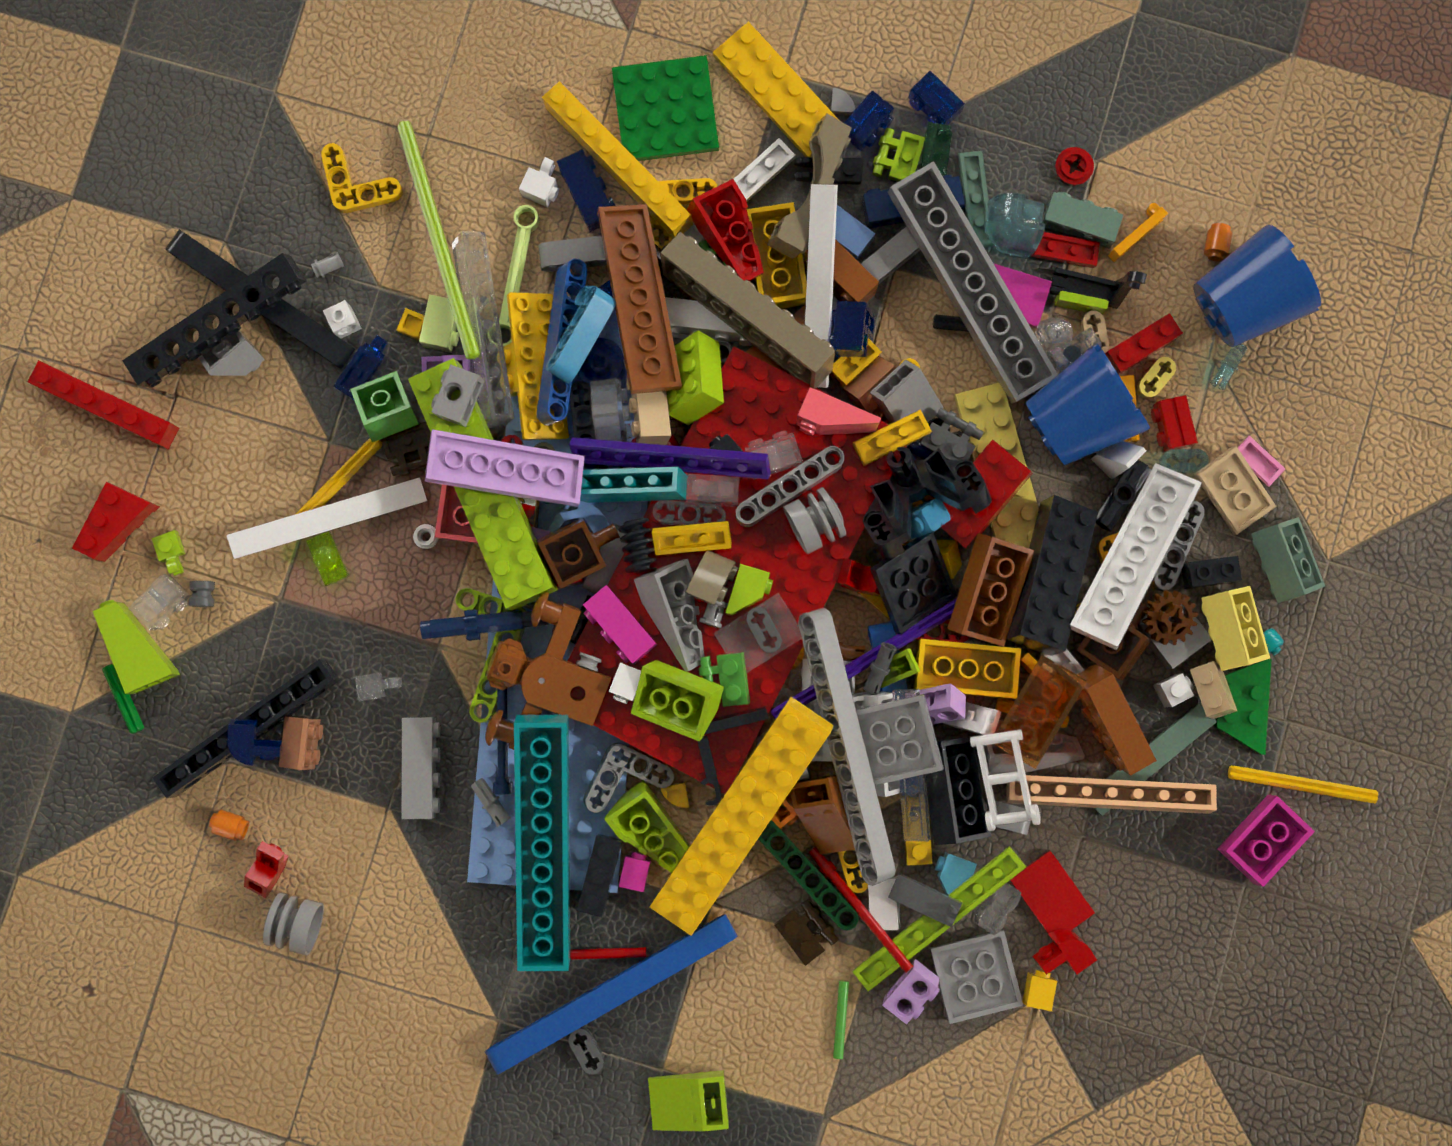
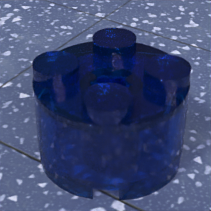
M598 337L577 373L580 381L587 385L589 384L591 390L597 393L615 388L622 381L626 373L624 357L620 347L610 339ZM596 362L604 363V367H597Z

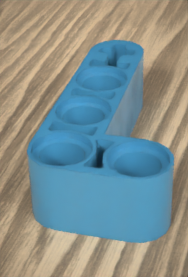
M584 286L577 294L574 304L579 308L546 365L548 372L567 384L577 375L616 306L615 299L596 286Z

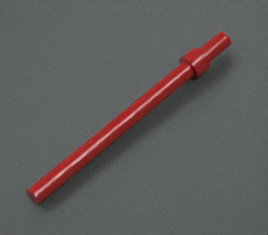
M816 847L810 850L809 854L819 865V871L825 878L828 877L904 972L907 973L914 966L836 872L837 868L832 861L828 862Z

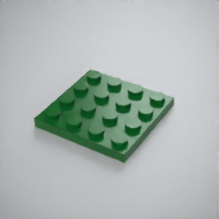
M707 55L612 67L621 144L638 161L719 151Z

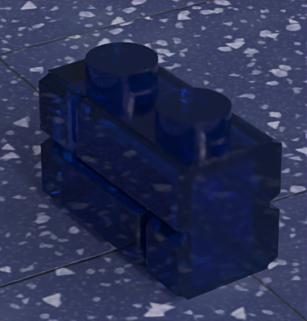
M931 71L912 87L908 96L910 105L916 111H923L927 115V121L933 127H939L942 130L963 111L965 105Z
M872 90L844 122L852 128L848 136L851 138L850 142L860 151H863L866 146L872 147L879 137L877 135L881 128L884 130L888 128L894 119L892 117L893 106Z

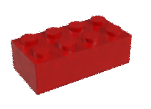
M993 439L973 462L985 480L992 497L990 505L975 514L971 507L961 511L943 502L950 514L951 520L941 525V528L966 549L973 545L977 533L982 534L1033 474L1031 470Z

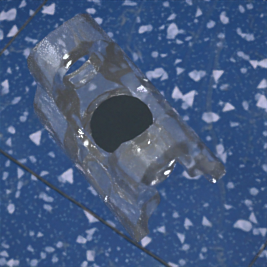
M1090 327L1067 342L1050 350L1046 355L1050 361L1054 359L1057 366L1055 370L1059 375L1093 345L1098 343L1102 347V343Z

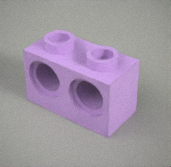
M951 683L907 692L906 698L921 694L925 695L932 725L965 718L966 695Z
M916 959L911 963L914 967L907 973L904 972L885 994L882 1006L905 1024L912 1018L916 1020L924 1010V1003L927 1000L932 1001L940 990L938 988L939 977ZM923 981L927 986L919 987L915 982ZM906 999L911 1004L903 1005L899 1000Z

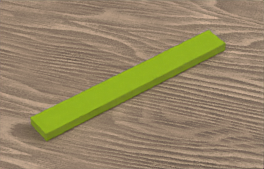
M1010 846L948 894V896L963 902L953 925L1026 868V865ZM923 914L896 935L892 941L909 960L949 929L950 926ZM883 946L852 972L869 992L896 971L900 965Z

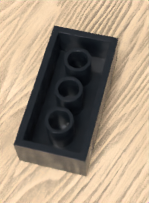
M970 737L937 741L944 769L924 774L934 845L959 844L992 837L991 831L987 829L985 812L988 810L977 747L971 746Z

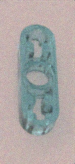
M660 500L654 505L652 510L655 520L660 524L679 526L702 524L699 523L701 518L700 508H705L704 514H712L713 510H717L718 515H722V518L717 519L716 522L726 521L725 510L716 504ZM663 506H667L669 511H675V506H680L678 509L679 520H674L675 515L671 514L666 515V519H662L661 514L657 513V510H662ZM691 507L696 510L697 516L693 521L683 519L682 512L685 508ZM703 517L704 523H712L711 518Z

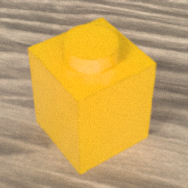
M1036 970L1035 974L1027 973L1022 1001L1027 1007L1052 1011L1057 980L1050 977L1051 973L1046 975L1042 970Z

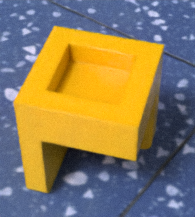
M936 539L950 579H953L962 566L957 541Z

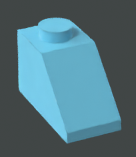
M945 852L944 857L940 856L935 870L938 871L937 877L945 894L948 895L971 877L975 872L977 864Z

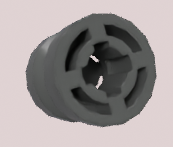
M190 581L189 589L193 594L189 598V606L214 607L215 599L212 597L211 592L215 590V582Z

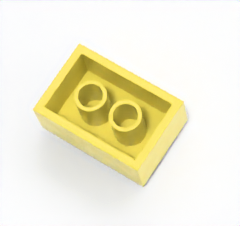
M1250 586L1201 598L1202 612L1207 617L1209 637L1214 643L1216 650L1215 659L1218 665H1220L1221 671L1270 659Z

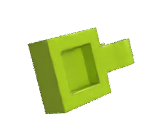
M173 530L151 538L158 560L162 563L166 562L169 574L173 573L176 576L184 573L179 556L184 555L185 551L178 531Z

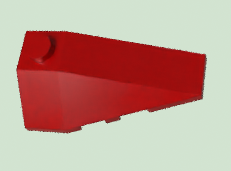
M731 179L693 198L687 211L691 214L692 221L700 234L722 261L732 267L737 276L742 280L751 281L762 275L764 271L758 246L755 244L752 233V222L749 221L746 198L735 180Z

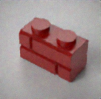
M1186 395L1160 400L1153 405L1151 418L1153 423L1158 425L1157 442L1159 447H1163L1164 452L1192 447L1198 443Z

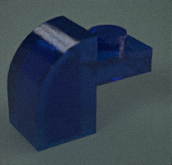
M230 720L228 724V748L237 761L253 766L255 756H260L262 760H274L275 757H280L282 741L256 740L257 720Z

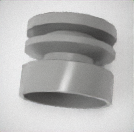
M823 487L816 491L819 502L810 493L807 495L809 507L806 508L799 499L783 507L790 526L806 554L822 547L820 538L822 534L830 542L835 541L832 529L840 538L846 535L842 514L833 498L828 495Z
M278 893L265 920L263 932L264 945L271 947L275 944L276 948L282 949L289 940L290 952L309 955L321 928L324 914L323 903L305 899L298 909L297 896L293 895L289 898L286 893Z

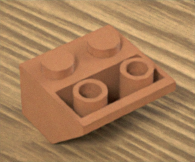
M878 356L847 386L843 387L857 408L880 417L881 421L887 424L889 423L870 392L893 372L896 367L881 356Z
M285 716L279 767L297 770L315 769V765H318L320 761V750H317L318 740H321L323 735V725H320L321 719Z

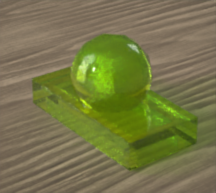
M330 531L306 541L312 554L313 562L318 568L325 586L349 577Z

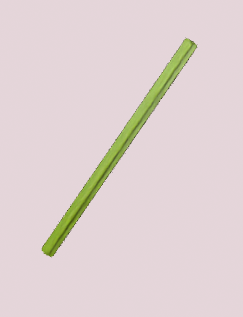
M400 121L397 128L464 354L468 360L476 359L480 355L412 124L410 121Z

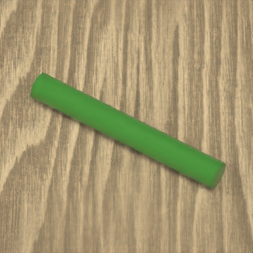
M839 980L833 1051L834 1059H843L849 990V981Z

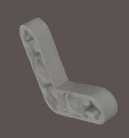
M613 743L607 748L584 794V805L594 813L603 811L607 807L624 771L660 788H666L671 785L674 773L668 766L620 743ZM622 749L621 753L630 758L628 764L620 758L614 761L613 752H618ZM638 759L646 761V768L642 772H636L633 767L634 762ZM652 769L660 773L664 771L667 778L665 780L661 779L658 782L659 778L650 772ZM605 771H611L613 774L612 782L606 785L602 784L600 781L601 774ZM598 785L602 789L607 790L605 794L601 791L598 797L601 803L595 804L592 807L590 798L598 795L599 790L595 788Z

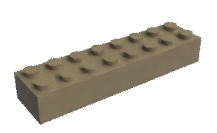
M679 232L662 250L663 276L694 300L698 301L792 376L810 384V387L815 389L832 372L835 350L827 340H820L814 335L810 327L805 324L801 325L789 311L781 310L777 307L771 297L762 295L750 281L742 280L738 277L732 267L724 266L711 251H705L699 247L694 238L691 236L686 237Z

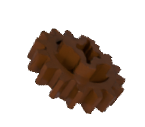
M1164 590L1163 596L1156 593L1154 595L1155 602L1147 601L1150 609L1143 610V613L1147 614V618L1143 619L1142 623L1149 625L1146 627L1145 632L1152 634L1151 639L1159 641L1163 645H1167L1168 642L1176 645L1177 639L1185 642L1184 635L1186 633L1192 635L1193 632L1190 630V627L1197 626L1198 624L1193 621V618L1198 616L1197 612L1192 611L1196 606L1195 603L1189 601V596L1181 595L1180 592L1175 590L1172 593Z

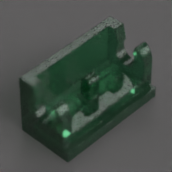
M928 122L925 130L926 138L923 145L921 168L934 161L941 175L945 176L947 175L952 137L951 126Z

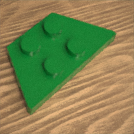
M1272 659L1260 661L1225 675L1237 711L1215 718L1217 722L1214 724L1215 728L1230 735L1234 740L1246 745L1259 755H1265Z

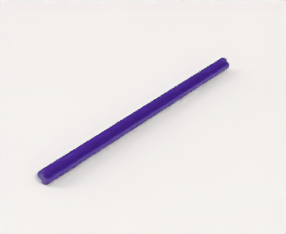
M957 599L925 617L902 634H897L888 639L885 643L894 645L898 650L950 619ZM881 644L845 665L848 679L867 669L872 662H875ZM814 684L793 696V698L804 706L817 699ZM787 701L770 711L774 719L777 718Z

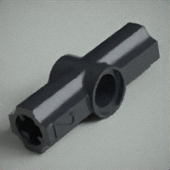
M1137 460L1129 469L1124 471L1098 510L1096 525L1109 532L1113 529L1129 503L1135 499L1136 493L1152 471L1147 464ZM1118 489H1122L1126 492V501H1122L1118 498Z

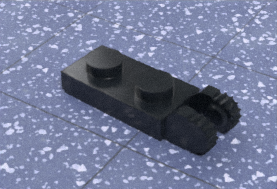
M798 157L794 159V165L798 167H813V159L810 157ZM843 158L840 167L836 172L834 171L832 176L835 179L833 184L860 185L862 181V158ZM796 172L794 173V180L812 182L813 173Z

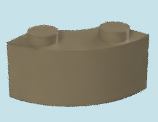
M707 550L691 579L686 593L713 606H716L717 601L722 603L728 590L725 586L728 580L733 582L738 571V567L735 566L736 562Z

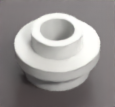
M429 524L417 527L413 535L416 545L423 549L434 547L438 542V538L435 537L436 529ZM424 533H430L431 537L428 541H423L422 536Z

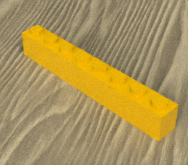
M560 81L542 96L546 110L639 204H647L649 215L673 239L679 232L684 234L693 226L691 214Z

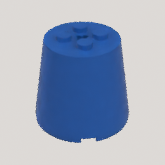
M1266 225L1193 285L1196 301L1204 314L1206 324L1230 347H1235L1318 311V307L1321 306L1319 289L1304 259L1297 260L1291 251L1294 248L1292 242L1273 225Z
M1098 343L1088 349L1025 402L1032 414L1028 418L1042 436L1043 443L1053 456L1057 454L1064 466L1151 429L1140 409H1137L1133 403V397Z

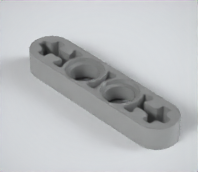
M1193 501L1190 508L1195 507L1194 512L1197 513V516L1191 517L1188 524L1182 523L1180 528L1188 531V539L1183 542L1175 536L1167 551L1168 553L1170 550H1174L1179 554L1178 563H1170L1167 560L1166 553L1152 580V585L1157 590H1169L1176 584L1204 517V507L1198 501ZM1187 512L1183 521H1186L1188 519L1189 512ZM1167 568L1175 569L1174 572L1172 570L1168 571L1166 579L1169 580V583H1165L1162 586L1158 576L1164 575Z

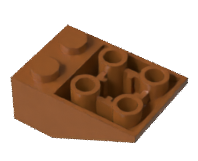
M830 775L797 782L790 791L793 807L819 853L826 854L855 850L837 776Z

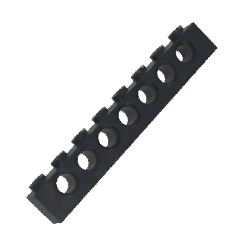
M281 253L122 361L138 386L155 387L162 382L161 378L167 374L171 375L178 372L182 368L181 365L185 362L199 358L202 355L201 352L206 348H213L220 344L221 338L227 334L232 335L241 329V325L245 322L259 318L261 311L267 307L273 308L277 306L285 295L298 292L302 288L301 285L306 282V279L292 256ZM278 277L279 285L274 289L272 282ZM258 290L259 298L254 302L252 296ZM235 304H238L239 312L234 316L233 307ZM218 317L219 325L214 329L213 320ZM195 331H198L199 338L194 342L193 334ZM178 344L179 352L175 355L173 348ZM156 357H158L159 359V365L157 368L154 367V360Z
M318 659L152 777L166 798L179 796L283 722L285 716L290 717L339 682L340 679L327 660Z

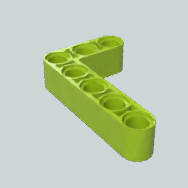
M470 588L461 589L455 598L456 604L460 609H476L479 615L488 614L486 606L490 602L498 604L496 613L512 612L505 608L502 599ZM473 594L474 603L469 607H465L463 605L464 596ZM523 607L518 608L520 611L527 612ZM525 627L524 629L496 632L470 706L469 713L474 721L481 723L489 722L497 711V690L491 695L485 691V685L489 681L486 673L496 645L506 633H511L514 640L521 642ZM481 704H485L489 712L485 718L481 719L477 715V708Z

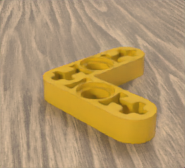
M329 143L323 147L321 157L332 203L339 212L351 213L392 203L402 197L403 188L399 181L392 177L352 186L346 156L342 148L335 143ZM332 151L338 154L335 156L338 166H334L330 158ZM336 173H343L345 175V180L341 184H335L332 181ZM389 185H393L394 188H397L393 190L394 194L390 195L387 191L389 190ZM378 187L380 188V190H381L380 193H381V195L383 196V197H381V198L379 197V193H378V191H377V189H376V188H378ZM365 190H372L374 192V197L370 201H363L361 199V195ZM353 193H356V198L359 201L357 204L354 201ZM343 196H346V198L348 199V201H346V206H342L341 203H338L342 201Z
M710 178L658 181L681 205L690 204L691 200L695 198L693 186H697V196L705 193L702 191L705 189V186H710V189L717 187V183ZM679 187H688L690 189L689 196L685 198L679 197L676 194ZM649 215L654 243L662 249L673 238ZM659 229H663L664 238L668 239V241L664 242L663 246H660L659 242L655 241L659 240Z

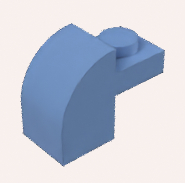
M580 501L578 507L570 506L567 510L557 513L554 517L555 520L549 526V530L554 532L580 518L585 521L589 531H592V533L610 526V524L599 509L590 503Z

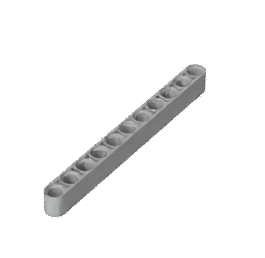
M820 608L800 615L798 624L821 716L834 725L827 740L861 875L868 885L874 886L895 875V864L833 618L827 609Z

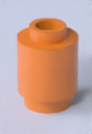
M1214 223L1211 225V229L1208 230L1204 255L1209 260L1219 262L1229 256L1232 239L1231 227L1229 225Z
M221 809L218 813H213L209 821V827L212 828V834L236 841L237 839H244L250 822L245 820L243 816Z

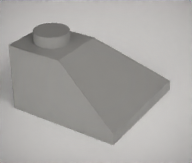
M240 330L232 335L227 334L221 338L220 344L213 348H206L199 357L206 371L214 376H246L250 372L257 370L261 362L265 360Z

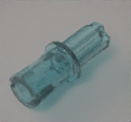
M1244 344L1231 347L1225 359L1220 361L1221 366L1210 382L1214 387L1222 379L1218 389L1225 390L1233 373L1239 370L1237 367L1247 351V347Z

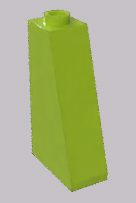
M108 600L101 603L99 609L92 611L125 694L139 693L180 675L178 669L125 603Z

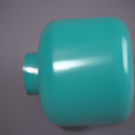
M1270 628L1264 631L1263 634L1269 655L1273 654L1275 656L1282 650L1280 647L1283 645L1284 640L1275 629Z

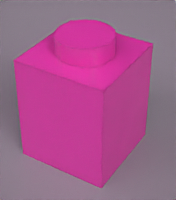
M632 852L631 856H625L619 887L644 892L651 860L646 859L647 855Z

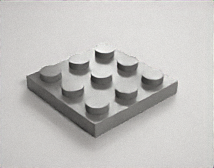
M924 694L856 710L874 785L944 769Z
M1003 929L930 947L935 972L939 977V987L949 1024L1023 1006Z

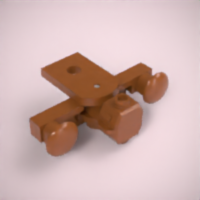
M546 591L536 600L531 614V622L535 628L540 620L554 625L545 654L532 659L526 656L521 642L511 638L500 641L496 645L486 673L487 679L491 687L502 691L508 687L521 685L526 699L521 715H541L543 709L560 715H568V718L593 726L611 677L563 660L581 610L566 603L561 605L548 600L549 591ZM576 686L584 688V696L580 699L572 698L570 696L572 688ZM498 710L493 714L487 725L485 733L486 743L490 746L495 738L508 743L509 748L514 750V721L503 718V710Z

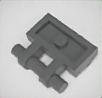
M940 407L936 417L944 420L943 424L939 426L932 422L930 425L931 434L924 436L919 445L931 452L940 448L947 460H969L976 447L967 442L969 437L972 436L980 440L984 431L976 428V424L973 422L967 423L956 416L955 412L951 410L948 412ZM950 425L963 431L961 437L948 431Z

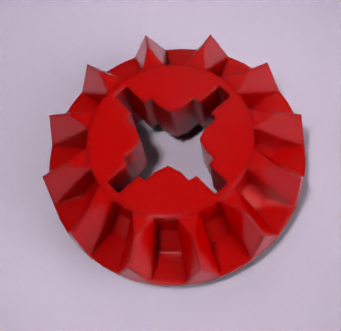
M1070 147L1063 150L1058 155L1055 163L1057 177H1060L1064 184L1068 183L1073 186L1084 184L1094 171V162L1091 155L1079 147ZM1078 159L1077 168L1080 171L1075 170L1070 174V165L1068 163L1073 164Z

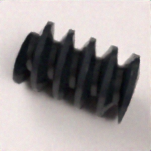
M649 518L629 520L618 528L620 533L625 534L620 538V541L627 544L622 548V552L629 553V555L623 558L624 562L631 563V565L625 568L628 573H643L657 569L650 567V564L657 561L656 558L648 557V554L655 551V549L646 546V544L653 541V538L645 537V534L650 532L651 528L643 527V524L647 523Z

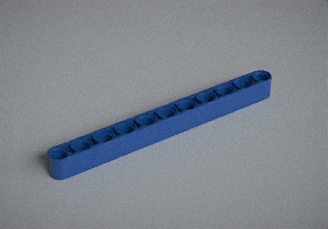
M723 914L696 929L692 936L687 934L496 1043L484 1052L496 1074H500L737 938L738 935L727 915Z

